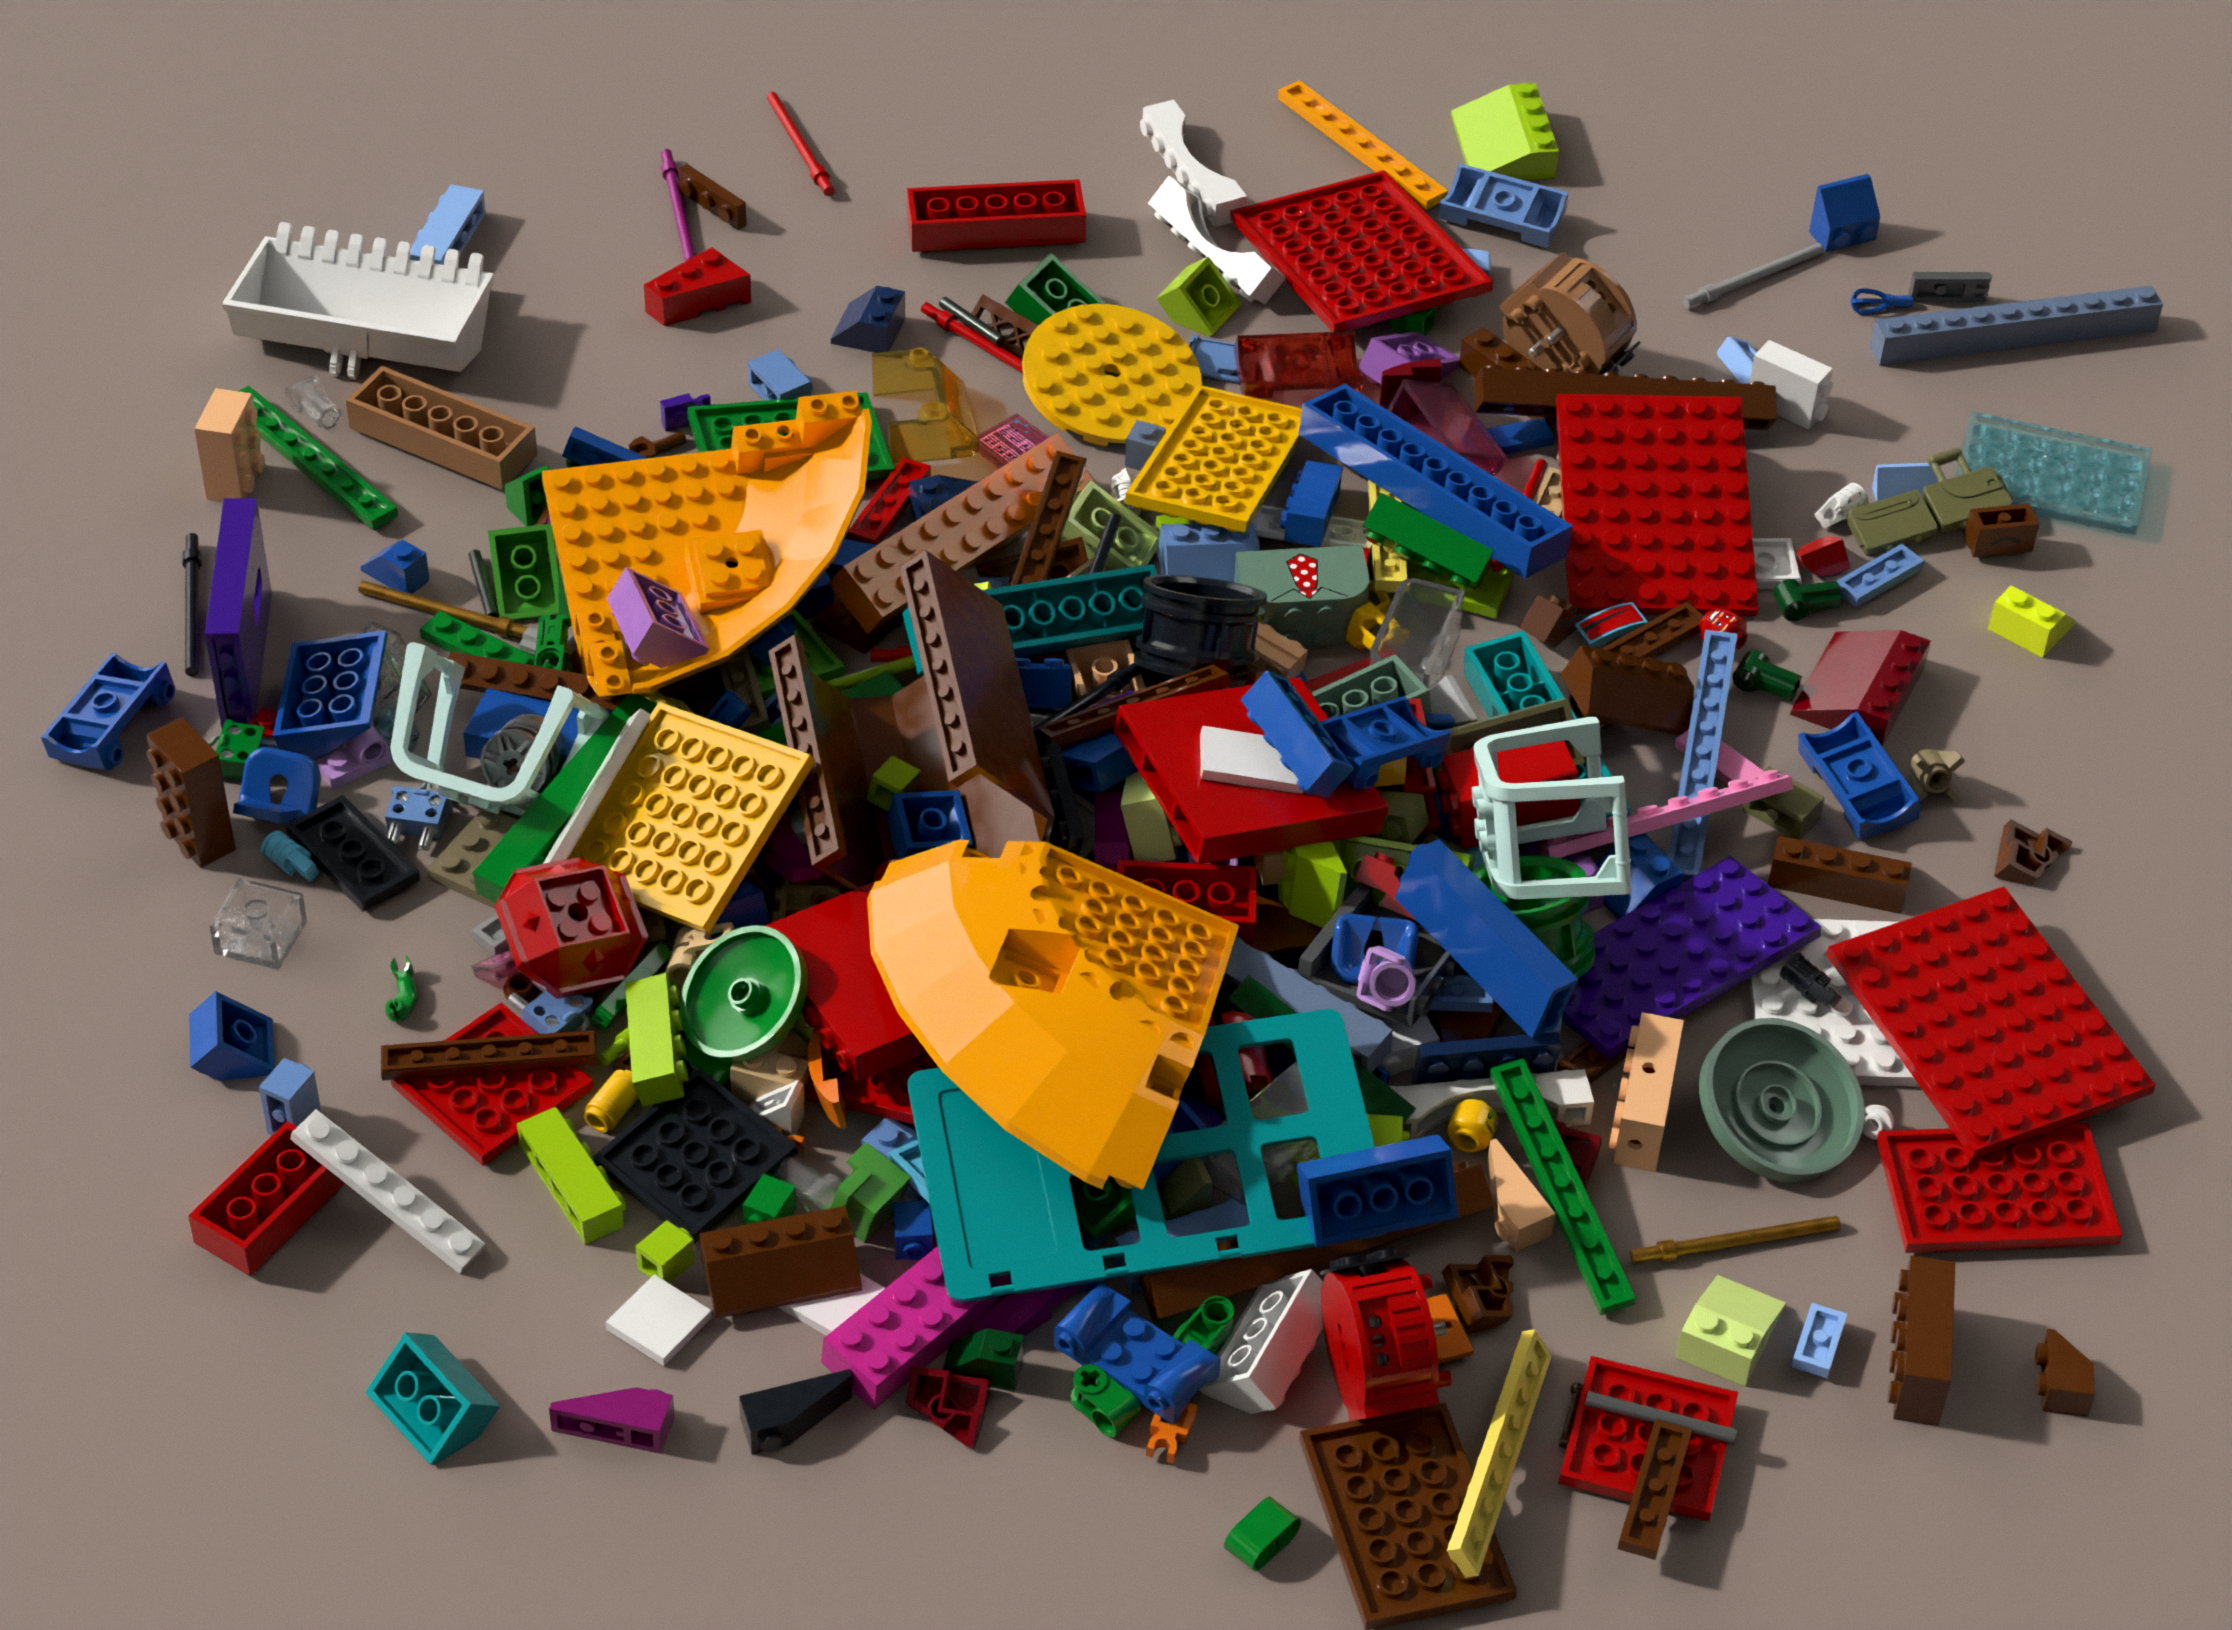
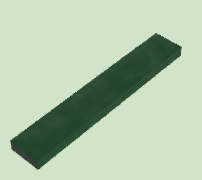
M1248 975L1227 998L1225 1003L1234 1011L1248 1013L1255 1020L1297 1013L1251 975ZM1276 1043V1045L1296 1060L1291 1043ZM1353 1058L1366 1113L1403 1116L1404 1125L1416 1108Z

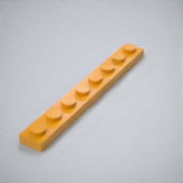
M1298 80L1278 90V100L1374 172L1385 170L1425 210L1439 204L1447 196L1448 190L1302 81Z

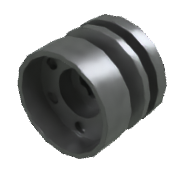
M521 714L510 720L501 730L490 737L482 748L480 758L482 773L490 786L503 788L515 780L545 717L536 714ZM561 732L557 736L530 788L536 792L557 774L565 762L567 749L565 738Z

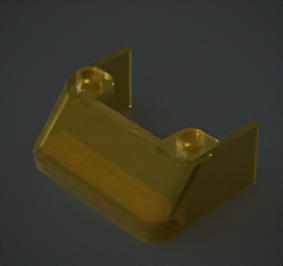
M921 347L910 350L872 353L874 396L933 390L936 402H927L919 407L918 419L888 422L889 455L893 465H897L903 457L918 462L967 458L978 453L979 435L965 383L957 374L933 353Z

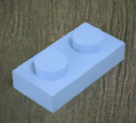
M1811 1303L1791 1367L1828 1378L1846 1322L1847 1313Z

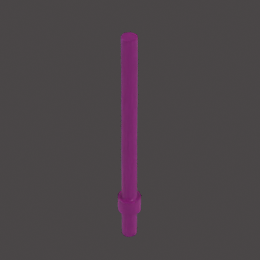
M664 149L661 152L663 162L661 166L662 176L667 181L684 260L687 261L695 256V251L679 188L678 165L674 162L672 151Z

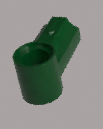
M1788 579L1780 582L1773 590V596L1784 618L1788 621L1800 620L1809 611L1838 608L1842 600L1840 586L1837 581L1800 586L1798 581Z
M1750 650L1746 652L1732 674V680L1742 691L1754 692L1759 688L1793 701L1801 684L1802 676L1771 664L1769 657L1763 652Z

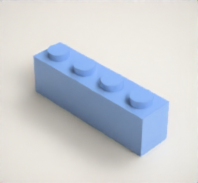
M451 184L446 193L440 196L434 212H430L424 228L418 231L416 240L412 245L410 260L420 261L424 245L436 248L434 264L444 265L448 249L458 250L461 255L486 214L484 191Z

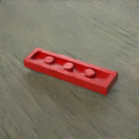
M903 457L847 532L848 540L874 545L881 543L909 505V481L930 477L931 465Z

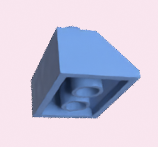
M1251 522L1246 532H1231L1224 527L1211 524H1161L1157 556L1162 575L1196 576L1234 582L1236 552L1260 551L1254 522Z

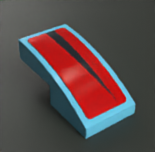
M1633 602L1601 610L1574 625L1579 635L1589 647L1600 648L1614 638H1621L1645 625L1648 621Z

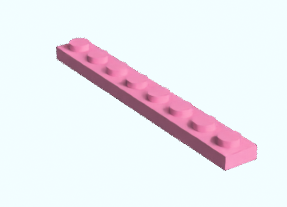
M1768 770L1759 773L1758 779L1748 781V779L1744 778L1728 782V787L1718 790L1717 787L1702 789L1698 791V796L1690 799L1687 796L1671 798L1666 806L1659 808L1657 805L1641 807L1637 809L1638 814L1627 817L1628 838L1794 789L1792 778L1788 775L1779 774L1778 770ZM1613 816L1607 818V830L1551 838L1536 843L1538 856L1561 858L1615 842Z

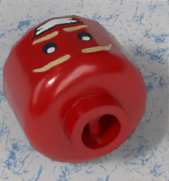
M1719 607L1710 610L1700 621L1699 631L1701 632L1702 641H1704L1705 630L1738 634L1737 650L1741 649L1747 642L1748 634L1746 633L1747 623L1745 619L1727 608Z

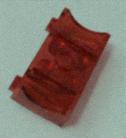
M1355 331L1238 335L1236 338L1234 354L1242 395L1254 398H1272L1274 391L1329 389L1331 391L1343 384H1347L1359 393L1361 392L1364 378L1357 364Z

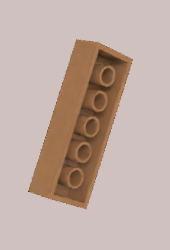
M381 366L346 399L349 428L501 490L505 488V484L511 482L537 456L534 426L384 366Z

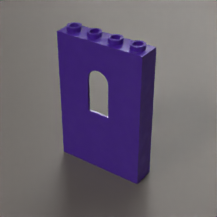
M224 498L205 628V639L221 729H223L224 723L228 719L235 723L250 724L257 715L272 596L257 498Z

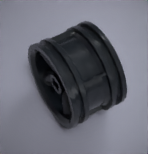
M1155 575L1144 578L1143 588L1149 592L1142 594L1141 604L1145 606L1142 634L1136 637L1135 643L1141 649L1134 653L1133 660L1137 665L1155 672L1179 677L1214 664L1229 673L1230 682L1247 681L1250 671L1258 670L1253 664L1259 661L1260 653L1255 649L1258 622L1265 618V610L1259 607L1267 603V594L1247 585L1205 577Z

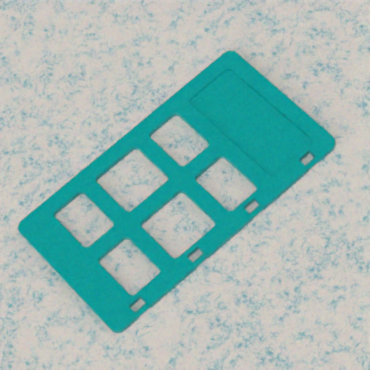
M1321 1009L1207 1027L1197 1056L1209 1055L1212 1058L1227 1123L1218 1127L1166 1134L1154 1165L1231 1153L1235 1157L1250 1222L1247 1226L1180 1237L1169 1236L1152 1167L1144 1189L1141 1190L1137 1187L1130 1189L1141 1239L1140 1242L1092 1251L1086 1250L1083 1247L1069 1181L1075 1175L1004 1130L949 1079L940 1068L914 1072L908 1080V1093L944 1281L949 1298L957 1303H967L992 1299V1297L1001 1295H1017L1104 1281L1107 1278L1126 1275L1129 1277L1216 1263L1219 1260L1238 1257L1247 1258L1315 1247L1306 1216L1287 1220L1277 1218L1261 1149L1267 1146L1313 1140L1317 1144L1321 1159L1375 1147L1341 1014L1334 1009ZM1289 1042L1294 1048L1308 1111L1301 1114L1257 1120L1252 1115L1238 1051L1244 1048ZM1384 1233V1234H1379V1235H1375V1236H1370V1237H1365V1238L1378 1237V1236L1385 1235L1386 1233ZM1237 1239L1238 1248L1218 1251L1216 1241ZM1124 1256L1126 1266L1105 1269L1103 1259ZM1010 1274L1012 1284L991 1288L990 1277Z

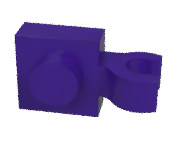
M687 393L661 400V422L665 431L690 425L688 407L711 405L710 395L704 394L692 399L690 394Z

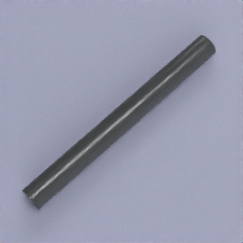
M1588 1391L1585 1403L1587 1407L1653 1424L1655 1419L1693 1429L1692 1434L1731 1444L1735 1443L1738 1430Z

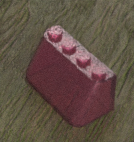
M1403 379L1387 409L1388 411L1489 474L1495 476L1500 472L1508 457L1452 383Z

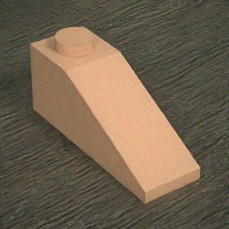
M1496 1138L1491 1140L1487 1158V1169L1491 1197L1494 1203L1495 1229L1500 1239L1507 1241L1511 1248L1517 1252L1551 1237L1556 1213Z

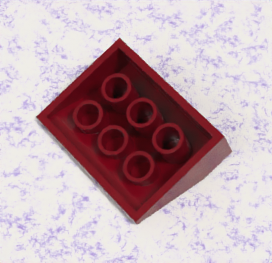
M1903 630L1835 632L1791 709L1790 715L1832 730L1844 722L1851 713L1857 711L1866 725L1871 728L1878 742L1883 746L1925 668L1931 640Z

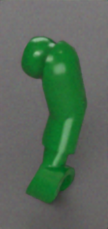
M406 956L407 965L404 970L398 972L395 958L392 959L390 965L391 971L397 979L396 983L399 991L393 1001L390 999L385 1005L386 1015L393 1022L404 1021L419 997L412 977L414 968L408 956Z

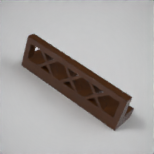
M982 294L971 314L979 319L984 310L990 312L993 324L988 326L1000 334L1001 327L1013 325L1015 337L1005 340L1002 346L1023 358V340L1029 339L1038 325Z

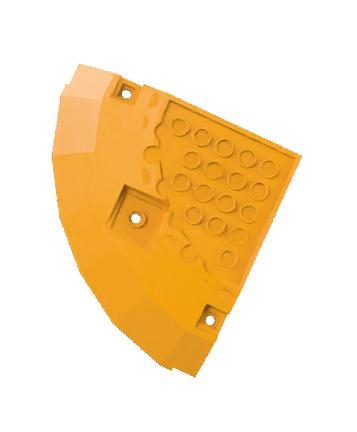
M856 390L798 397L797 414L794 420L734 426L731 449L542 471V482L574 638L580 657H584L588 683L598 697L633 693V695L649 693L726 662L794 610L835 560L864 497L872 419L869 408L861 410ZM782 433H788V435H786V436H782V435H780V434H782ZM735 562L738 566L729 568L726 566V563ZM626 567L683 594L710 648L707 654L664 668H659L651 663L649 666H645L633 659L630 648L625 643L623 633L618 628L617 620L612 615L611 607L607 601V597Z
M956 840L889 863L882 880L874 883L867 898L871 955L898 1014L934 1062L949 1079L1004 1130L1082 1181L1103 1189L1109 1175L1115 1178V1181L1124 1188L1132 1189L1137 1187L1143 1190L1176 1112L1182 1088L1192 1070L1204 1039L1239 925L1047 842L1007 841L1001 857L991 858L968 848L969 840Z

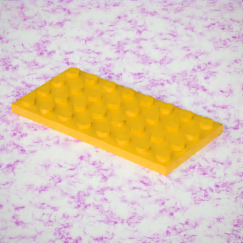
M1197 385L1126 492L1125 504L1135 506L1139 510L1165 513V515L1172 518L1182 517L1194 520L1201 525L1211 524L1224 527L1231 532H1246L1303 438L1299 435L1302 409Z

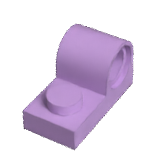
M372 724L370 729L346 742V747L315 760L320 769L321 776L332 789L392 763L387 742Z

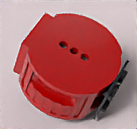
M1396 1248L1366 1254V1261L1361 1262L1360 1255L1330 1261V1269L1320 1271V1275L1326 1274L1323 1287H1321L1322 1323L1331 1370L1344 1406H1347L1349 1421L1440 1404L1437 1389L1451 1386L1452 1378L1450 1370L1439 1371L1436 1337L1446 1335L1447 1328H1445L1446 1324L1444 1322L1433 1324L1424 1292V1290L1433 1288L1430 1274L1418 1275L1415 1268L1403 1259L1410 1257L1409 1253L1398 1255Z

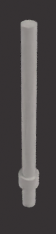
M1817 243L1716 285L1708 284L1700 287L1698 292L1683 297L1682 304L1685 308H1690L1702 302L1708 304L1717 300L1719 295L1824 253V247L1821 243Z

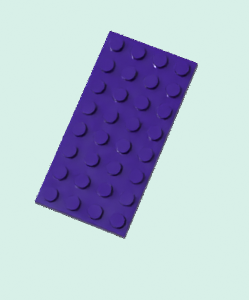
M1729 856L1684 881L1680 886L1654 898L1594 932L1595 963L1587 973L1578 978L1563 1011L1562 1020L1606 1058L1611 1059L1631 1047L1628 1046L1632 1025L1639 1026L1642 1012L1680 1019L1821 937V925L1737 860Z

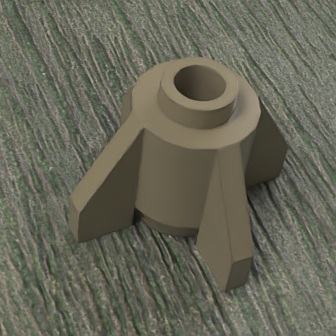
M1933 749L1919 751L1911 760L1910 768L1912 775L1910 787L1917 793L1921 801L1928 795L1926 791L1932 793L1945 791L1957 803L1961 797L1950 784L1952 772L1965 762L1964 758L1958 751H1936Z

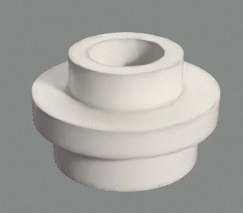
M1870 1105L1865 1108L1862 1132L1867 1137L1877 1140L1879 1131H1893L1894 1117L1888 1108L1882 1105ZM1871 1119L1877 1121L1879 1128L1873 1124Z

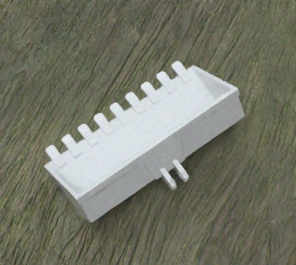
M281 222L278 226L276 238L264 237L222 303L224 311L228 313L233 335L323 349L325 352L331 353L329 366L331 376L338 377L340 375L343 355L349 356L347 376L349 379L354 380L358 378L360 372L361 358L368 359V357L461 372L481 351L490 288L493 285L495 273L482 271L484 256L479 253H472L470 255L468 269L459 268L460 252L454 249L446 251L444 265L434 264L436 248L429 245L422 247L420 261L410 260L412 245L404 241L399 242L396 257L386 256L388 241L385 238L379 237L374 240L372 253L362 252L364 237L360 234H352L350 236L348 250L338 248L340 233L336 230L327 231L324 246L314 244L316 228L311 226L303 227L300 242L291 241L292 224Z

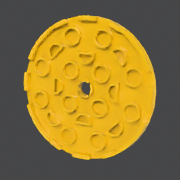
M1111 304L1078 305L1057 312L1045 319L1029 337L1021 365L1025 390L1036 409L1048 421L1064 432L1069 429L1084 436V441L1108 446V442L1125 443L1126 445V438L1137 420L1165 427L1167 432L1196 386L1202 385L1198 361L1189 345L1177 332L1149 314L1129 307ZM1105 370L1107 372H1113L1115 374L1119 373V376L1114 377L1112 375H1106Z

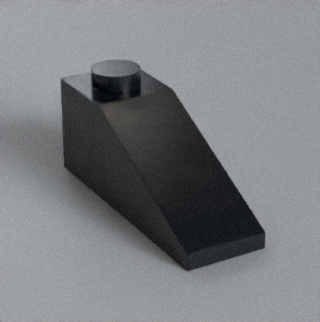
M850 1369L739 1396L740 1419L751 1454L772 1452L780 1447L790 1445L851 1399L852 1374Z

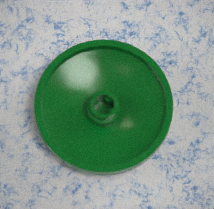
M759 925L735 929L714 941L693 964L682 989L680 1013L683 1030L690 1042L707 1056L729 1063L754 1059L777 1045L797 1021L806 1000L808 970L801 950L781 932Z

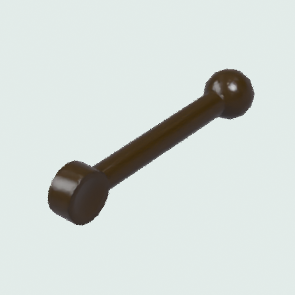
M1574 1383L1570 1388L1572 1398L1559 1442V1447L1567 1448L1583 1388L1581 1383Z

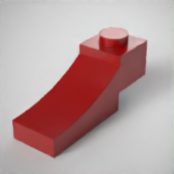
M1377 851L1374 858L1365 854L1354 880L1385 892L1381 906L1415 919L1395 899L1400 886L1399 874L1401 872L1400 868L1393 866L1395 859Z

